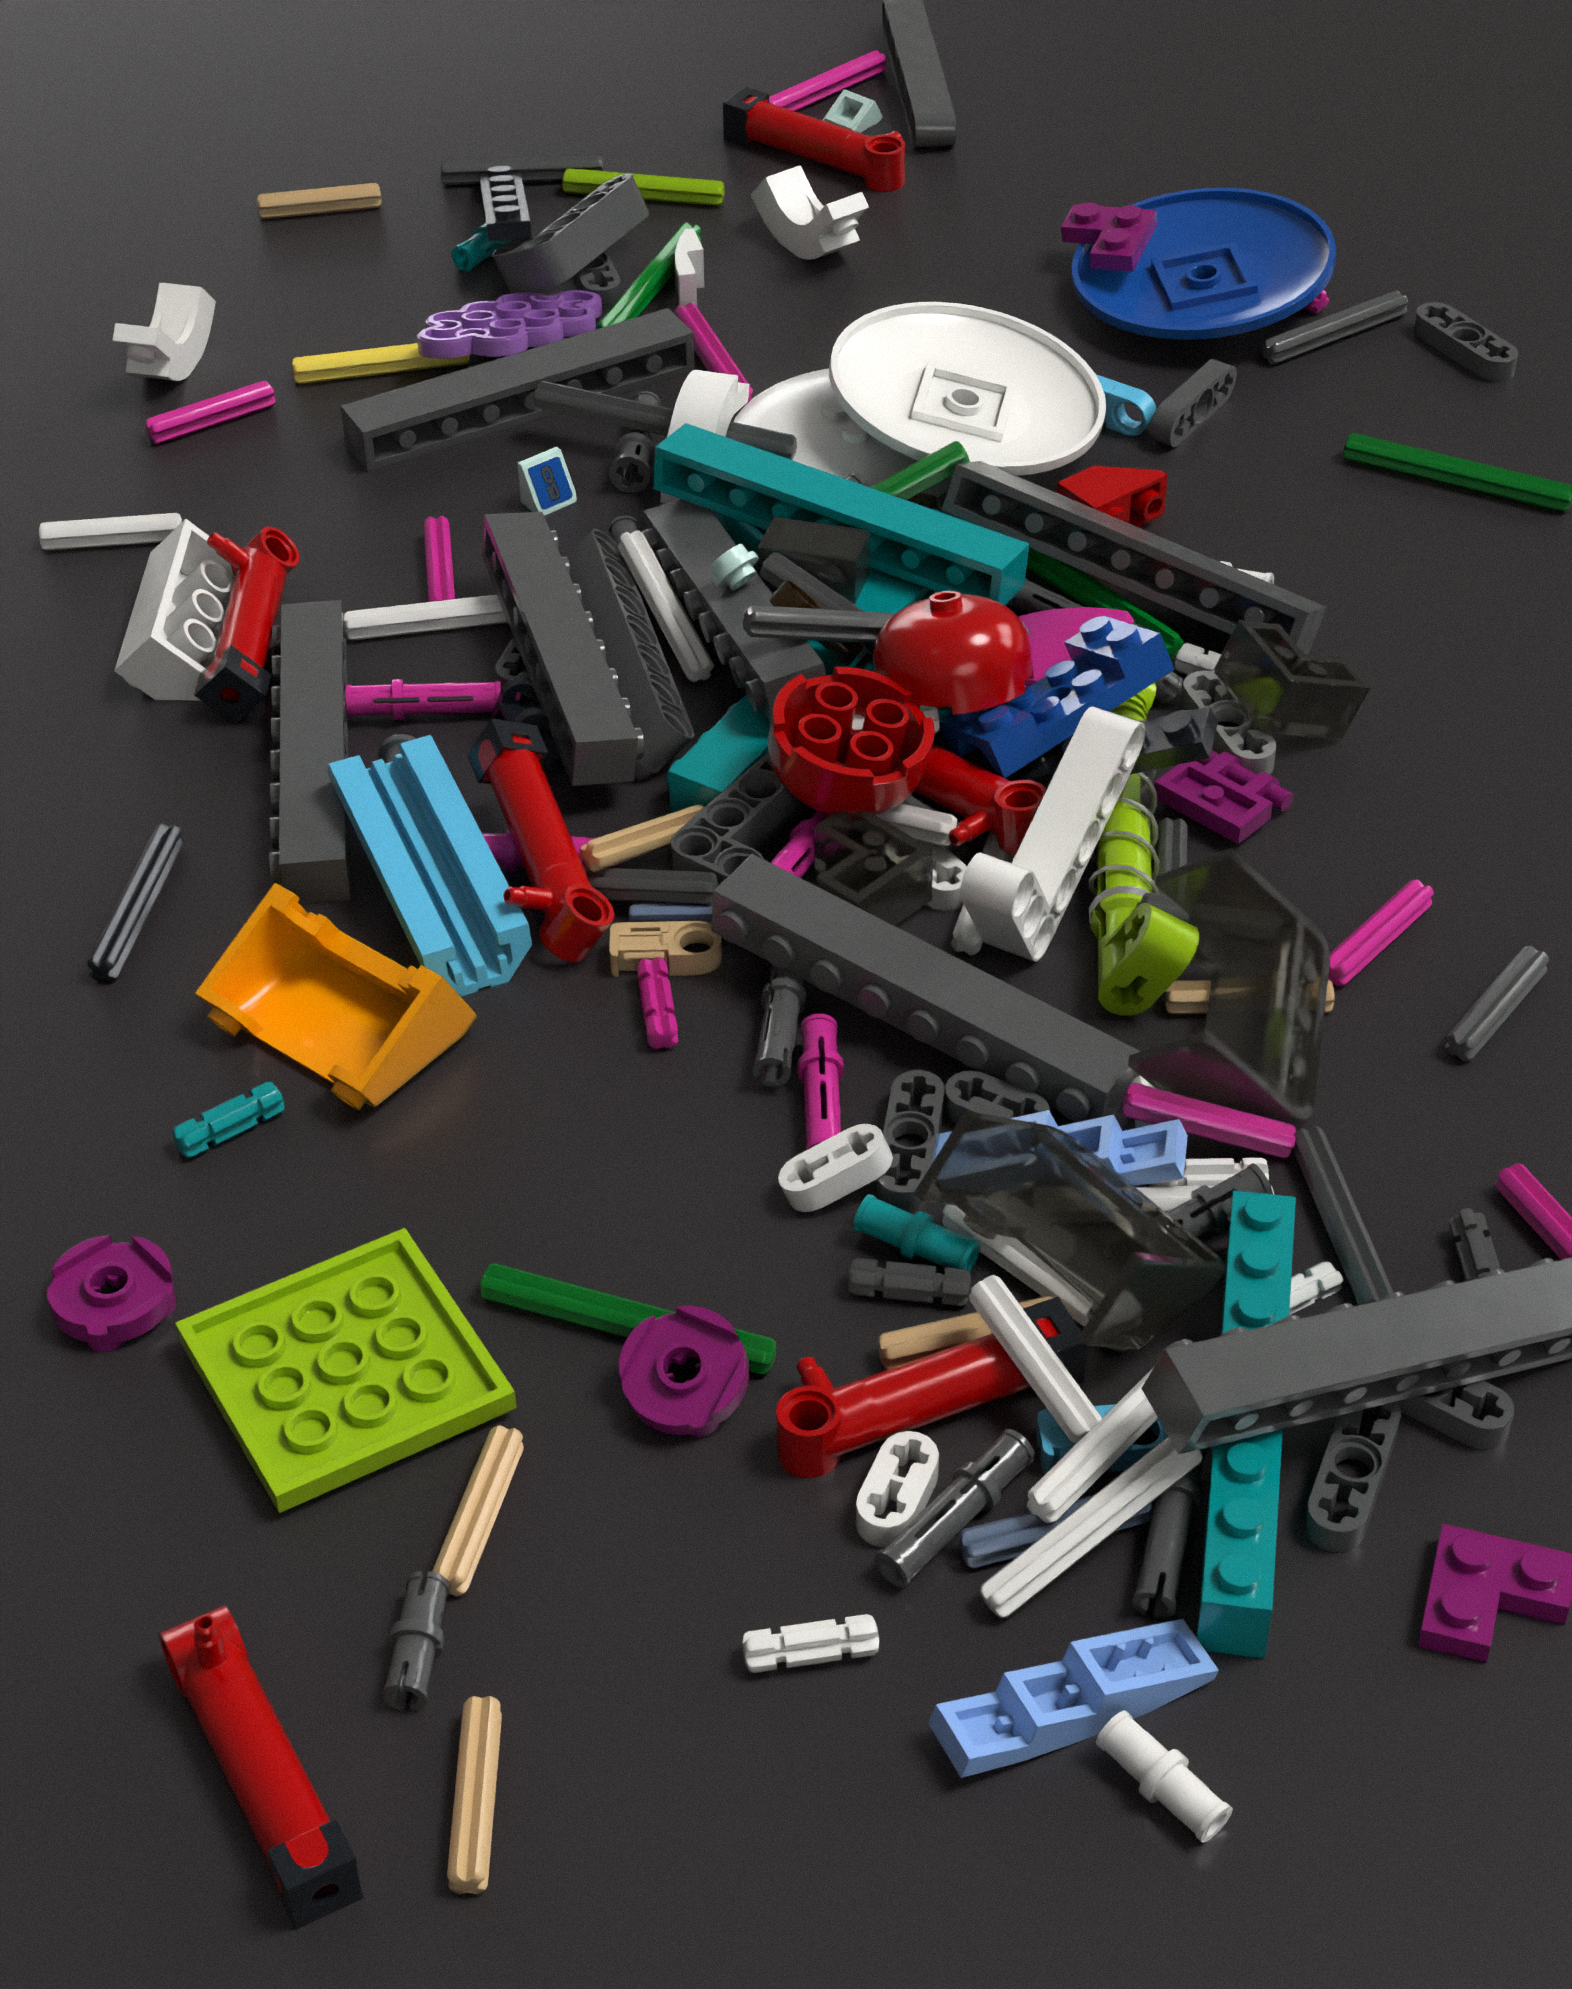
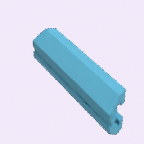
M428 735L400 743L399 750L401 754L395 755L394 761L384 763L383 759L372 762L371 768L366 769L360 755L329 763L327 774L420 965L442 976L460 997L476 993L478 989L489 985L492 988L508 983L532 946L529 923L521 908L517 907V905H508L504 901V892L509 885L432 736Z

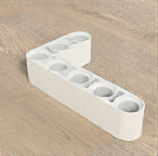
M1093 706L1089 707L1083 714L1012 863L981 852L971 859L963 875L960 896L984 943L1034 962L1039 961L1043 957L1140 754L1145 736V725L1142 722Z

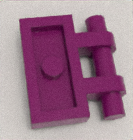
M1211 750L1210 758L1176 765L1156 780L1154 784L1159 802L1236 844L1241 843L1271 819L1272 806L1284 812L1290 807L1294 798L1292 792L1280 786V781L1266 772L1256 774L1241 766V760L1228 752L1218 754Z

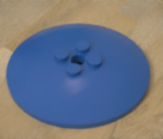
M1201 188L1172 192L1133 204V206L1141 209L1156 210L1157 226L1133 272L1091 268L1090 252L1094 244L1080 243L1072 260V281L1075 293L1086 309L1096 317L1112 326L1135 334L1164 339L1192 340L1220 338L1253 331L1276 323L1298 312L1311 303L1328 285L1336 265V246L1333 234L1327 224L1312 210L1296 201L1272 193L1250 189Z

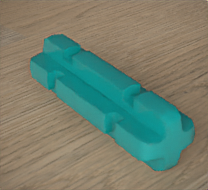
M264 1082L248 1091L250 1096L245 1098L244 1094H240L199 1115L201 1120L198 1122L191 1118L175 1126L172 1130V1135L177 1149L185 1158H193L209 1149L207 1143L212 1141L217 1146L257 1126V1118L261 1117L262 1121H267L281 1114L285 1109L281 1092L272 1082Z

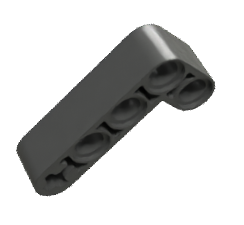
M631 173L619 175L599 186L539 234L533 235L532 238L513 240L492 253V257L510 294L549 289L573 277L647 218L649 211Z
M769 752L673 835L671 839L673 871L712 872L717 875L718 885H720L751 854L763 859L761 852L810 809V807L796 799L780 782L772 767Z

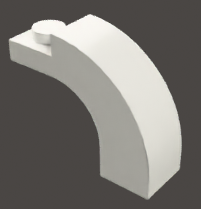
M801 165L765 177L751 194L763 221L777 241L797 257L809 260L850 247L860 241L855 230L859 225L857 220L869 208L862 192L823 206L814 194Z
M159 282L154 314L149 327L115 323L112 341L127 353L128 360L125 372L137 377L181 381L187 378L201 359L205 350L216 301L202 287Z
M693 369L679 392L668 436L687 423L726 437L733 415L748 402L749 384L738 382V375ZM661 492L660 502L669 503L679 499Z

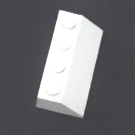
M187 519L181 522L150 552L114 670L127 683L135 688H139L154 700L201 701L194 696L200 673L212 663L235 579L231 564L217 555L216 551L207 545L209 535Z

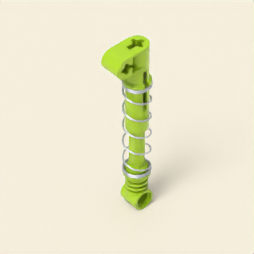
M1151 684L1109 712L1135 721L1147 720V714L1156 695V684ZM1156 769L1151 770L1149 778L1142 772L1129 775L1097 843V857L1094 851L1091 856L1092 860L1097 863V871L1089 879V889L1096 896L1089 907V922L1092 932L1098 939V1000L1106 1010L1121 1016L1136 1015L1151 1007L1190 964L1199 942L1197 927L1148 903H1142L1136 908L1137 902H1141L1145 893L1152 892V889L1154 893H1160L1155 883L1159 874V858L1154 849L1158 840V825L1153 816L1157 807V792L1152 783L1156 775ZM1141 778L1146 782V784L1142 788ZM1148 788L1152 794L1150 810L1142 805L1141 795ZM1149 820H1150V822H1151V824H1152V826H1153V839H1152V841H1150V823H1149ZM1151 855L1154 860L1153 875L1151 873ZM1096 878H1097V890H1096L1095 887H1094V880H1095Z

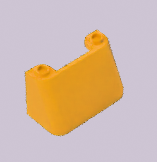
M274 883L195 994L212 1009L207 1018L225 1032L236 1036L241 1029L334 1084L330 1091L352 1108L359 1111L364 1103L375 1108L461 1039L478 1016L442 976L422 965L418 969L412 965L408 969L343 933L327 917L320 913L318 916L312 912L308 914L298 903L300 898L296 894Z

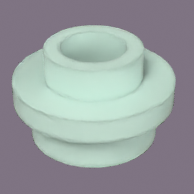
M743 544L732 547L711 564L710 570L715 575L713 583L717 588H723L728 585L731 590L738 589L755 576L756 571L753 566L757 563L759 557L754 551L748 552Z

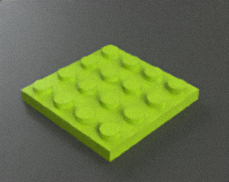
M406 1228L175 1322L181 1345L279 1513L517 1408L514 1389Z

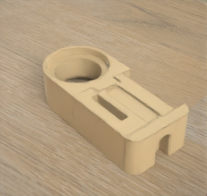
M704 921L614 923L610 927L609 952L611 974L619 977V971H637V965L640 960L644 958L653 960L656 957L662 958L667 963L669 976L708 974L716 970L722 962V937L711 931V923ZM695 943L706 944L711 947L709 950L700 953H692L683 949L685 946Z

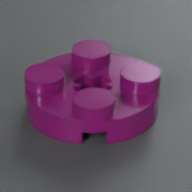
M111 1235L88 1239L65 1252L52 1268L53 1281L49 1288L47 1287V1300L56 1325L70 1337L86 1341L92 1350L109 1352L117 1349L123 1341L146 1333L162 1319L169 1317L176 1308L174 1278L167 1255L155 1243L135 1236H131L133 1244L124 1242L113 1243ZM107 1284L113 1288L124 1286L121 1290L111 1294H101L100 1288Z
M686 1305L674 1307L676 1313L665 1314L658 1319L652 1315L643 1320L626 1339L618 1363L623 1393L636 1416L649 1427L671 1435L689 1434L694 1437H704L713 1433L718 1428L719 1423L726 1420L741 1403L749 1382V1360L746 1350L732 1324L720 1314L699 1306ZM688 1357L699 1361V1363L695 1364L696 1371L699 1373L693 1380H687L685 1383L673 1382L675 1380L673 1373H667L672 1363L683 1365Z

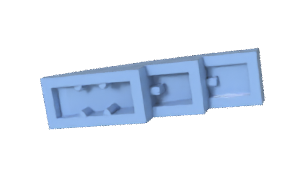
M1047 1110L939 1134L932 1178L938 1185L980 1189L984 1183H993L1003 1191L1035 1192L1039 1189L1134 1187L1184 1179L1188 1135L1179 1119L1122 1131L1114 1115L1057 1126L1050 1111Z
M1179 1619L1072 1641L1062 1661L1005 1672L995 1692L936 1704L928 1724L958 1774L963 1778L1026 1761L1098 1735L1111 1718L1119 1712L1126 1710L1133 1719L1138 1718L1213 1681L1219 1670L1185 1620Z

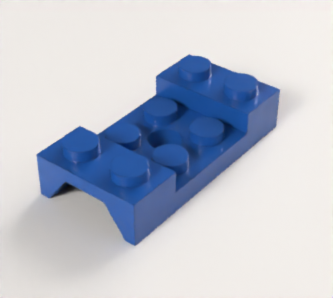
M1099 616L1088 620L1080 627L1078 634L1064 642L1071 660L1062 661L1051 666L1046 671L1044 678L1030 687H1025L1024 694L992 708L956 715L951 713L940 720V727L951 752L963 757L979 747L999 776L1003 778L1010 776L1072 736L1083 714L1089 707L1093 706L1109 712L1175 670L1161 634L1107 616Z

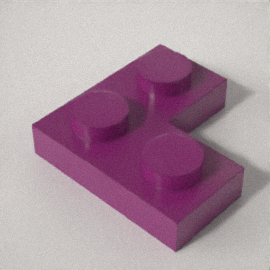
M1091 202L1080 205L1073 204L1061 226L1062 242L1094 244L1090 252V264L1093 269L1133 272L1157 226L1156 210L1141 209L1133 205L1107 207Z
M1442 1523L1418 1646L1487 1663L1497 1609L1566 1624L1572 1597V1553Z

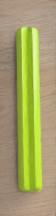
M568 168L563 174V191L568 194L589 195L610 179L627 173ZM632 174L644 200L720 206L724 200L725 188L724 183L721 181Z

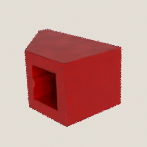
M1092 466L1057 482V493L1139 527L1165 514L1168 474L1162 470Z

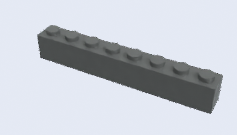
M669 308L342 405L341 414L345 445L365 470L369 472L558 414V412L539 409L535 406L534 391L541 381L616 396L690 373L693 369L695 370L694 334Z
M982 461L956 465L941 509L975 525L1029 543V548L1289 660L1310 653L1327 609L1326 606Z
M682 499L645 510L644 514L648 529L641 532L646 537L667 578L670 577L671 585L678 599L684 598L692 621L699 619L706 641L708 643L714 641L716 652L722 665H730L737 687H745L753 710L755 712L762 710L769 722H771L775 699L785 684L800 674H803L806 680L825 676L826 672L823 661L807 640L760 638L747 635V632L743 629L745 609L752 605L773 606L769 601L772 593L757 572L752 579L736 590H731L728 585L723 588H717L713 583L715 575L710 570L711 564L727 550L736 546V544L711 510Z
M543 512L486 514L484 517L482 558L540 706L549 718L548 726L571 785L580 786L634 781L636 760L642 759L644 756L643 733L640 728H634L631 721L629 700L627 697L621 698L618 691L617 672L615 668H609L607 665L604 642L602 639H596L592 614L590 611H584L579 584L572 583L569 560L567 557H561L559 552L557 532L549 529Z
M342 601L281 604V624L272 625L275 654L272 655V673L275 686H271L274 717L271 718L273 747L277 750H271V769L273 781L280 782L270 783L273 815H279L277 817H270L272 848L279 849V851L269 853L272 884H282V887L296 894L300 898L299 904L351 900L350 819L327 774L329 763L349 758L348 717L346 713L347 639Z
M751 854L714 890L712 932L720 935L728 942L735 943L766 959L776 967L790 969L798 977L812 983L822 991L835 995L865 1011L868 1015L879 1018L913 1036L918 1041L927 1043L950 1055L970 1068L1038 1094L1047 1101L1051 1109L1061 1113L1069 1120L1081 1122L1114 1115L1122 1106V1099L1128 1085L1137 1077L1141 1051L754 854Z
M1545 1258L1533 1263L1528 1268L1510 1272L1496 1269L1484 1274L1479 1279L1457 1284L1452 1280H1447L1436 1284L1429 1290L1405 1295L1403 1292H1394L1384 1296L1377 1302L1354 1307L1350 1303H1344L1323 1314L1305 1318L1291 1315L1280 1319L1273 1325L1248 1331L1244 1327H1237L1217 1338L1193 1343L1188 1339L1180 1340L1170 1344L1159 1353L1157 1363L1141 1389L1178 1454H1183L1572 1359V1258L1559 1261Z

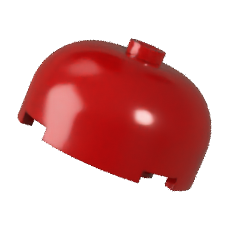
M956 591L938 592L931 595L928 599L915 602L901 609L883 626L873 651L874 672L895 680L902 687L912 692L911 703L917 705L919 709L920 705L933 708L952 707V715L976 712L1007 703L1024 694V682L1028 679H1034L1030 639L1025 626L1017 615L1005 605L990 598L961 594Z
M834 667L833 675L819 676L807 680L803 674H800L786 683L775 699L768 732L769 757L775 774L783 786L796 799L808 807L828 815L844 818L874 816L898 806L918 787L925 774L934 741L932 717L926 718L918 706L911 703L912 692L902 687L895 680L882 674L852 667ZM855 714L864 717L861 732L852 729Z

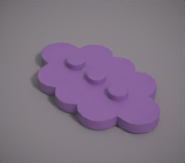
M582 290L562 291L549 295L536 292H517L500 296L496 301L468 303L460 310L439 312L429 316L426 320V329L417 335L418 352L424 357L441 359L457 358L470 354L501 357L526 351L528 347H539L563 340L564 337H573L596 329V318L602 315L601 297L594 292Z

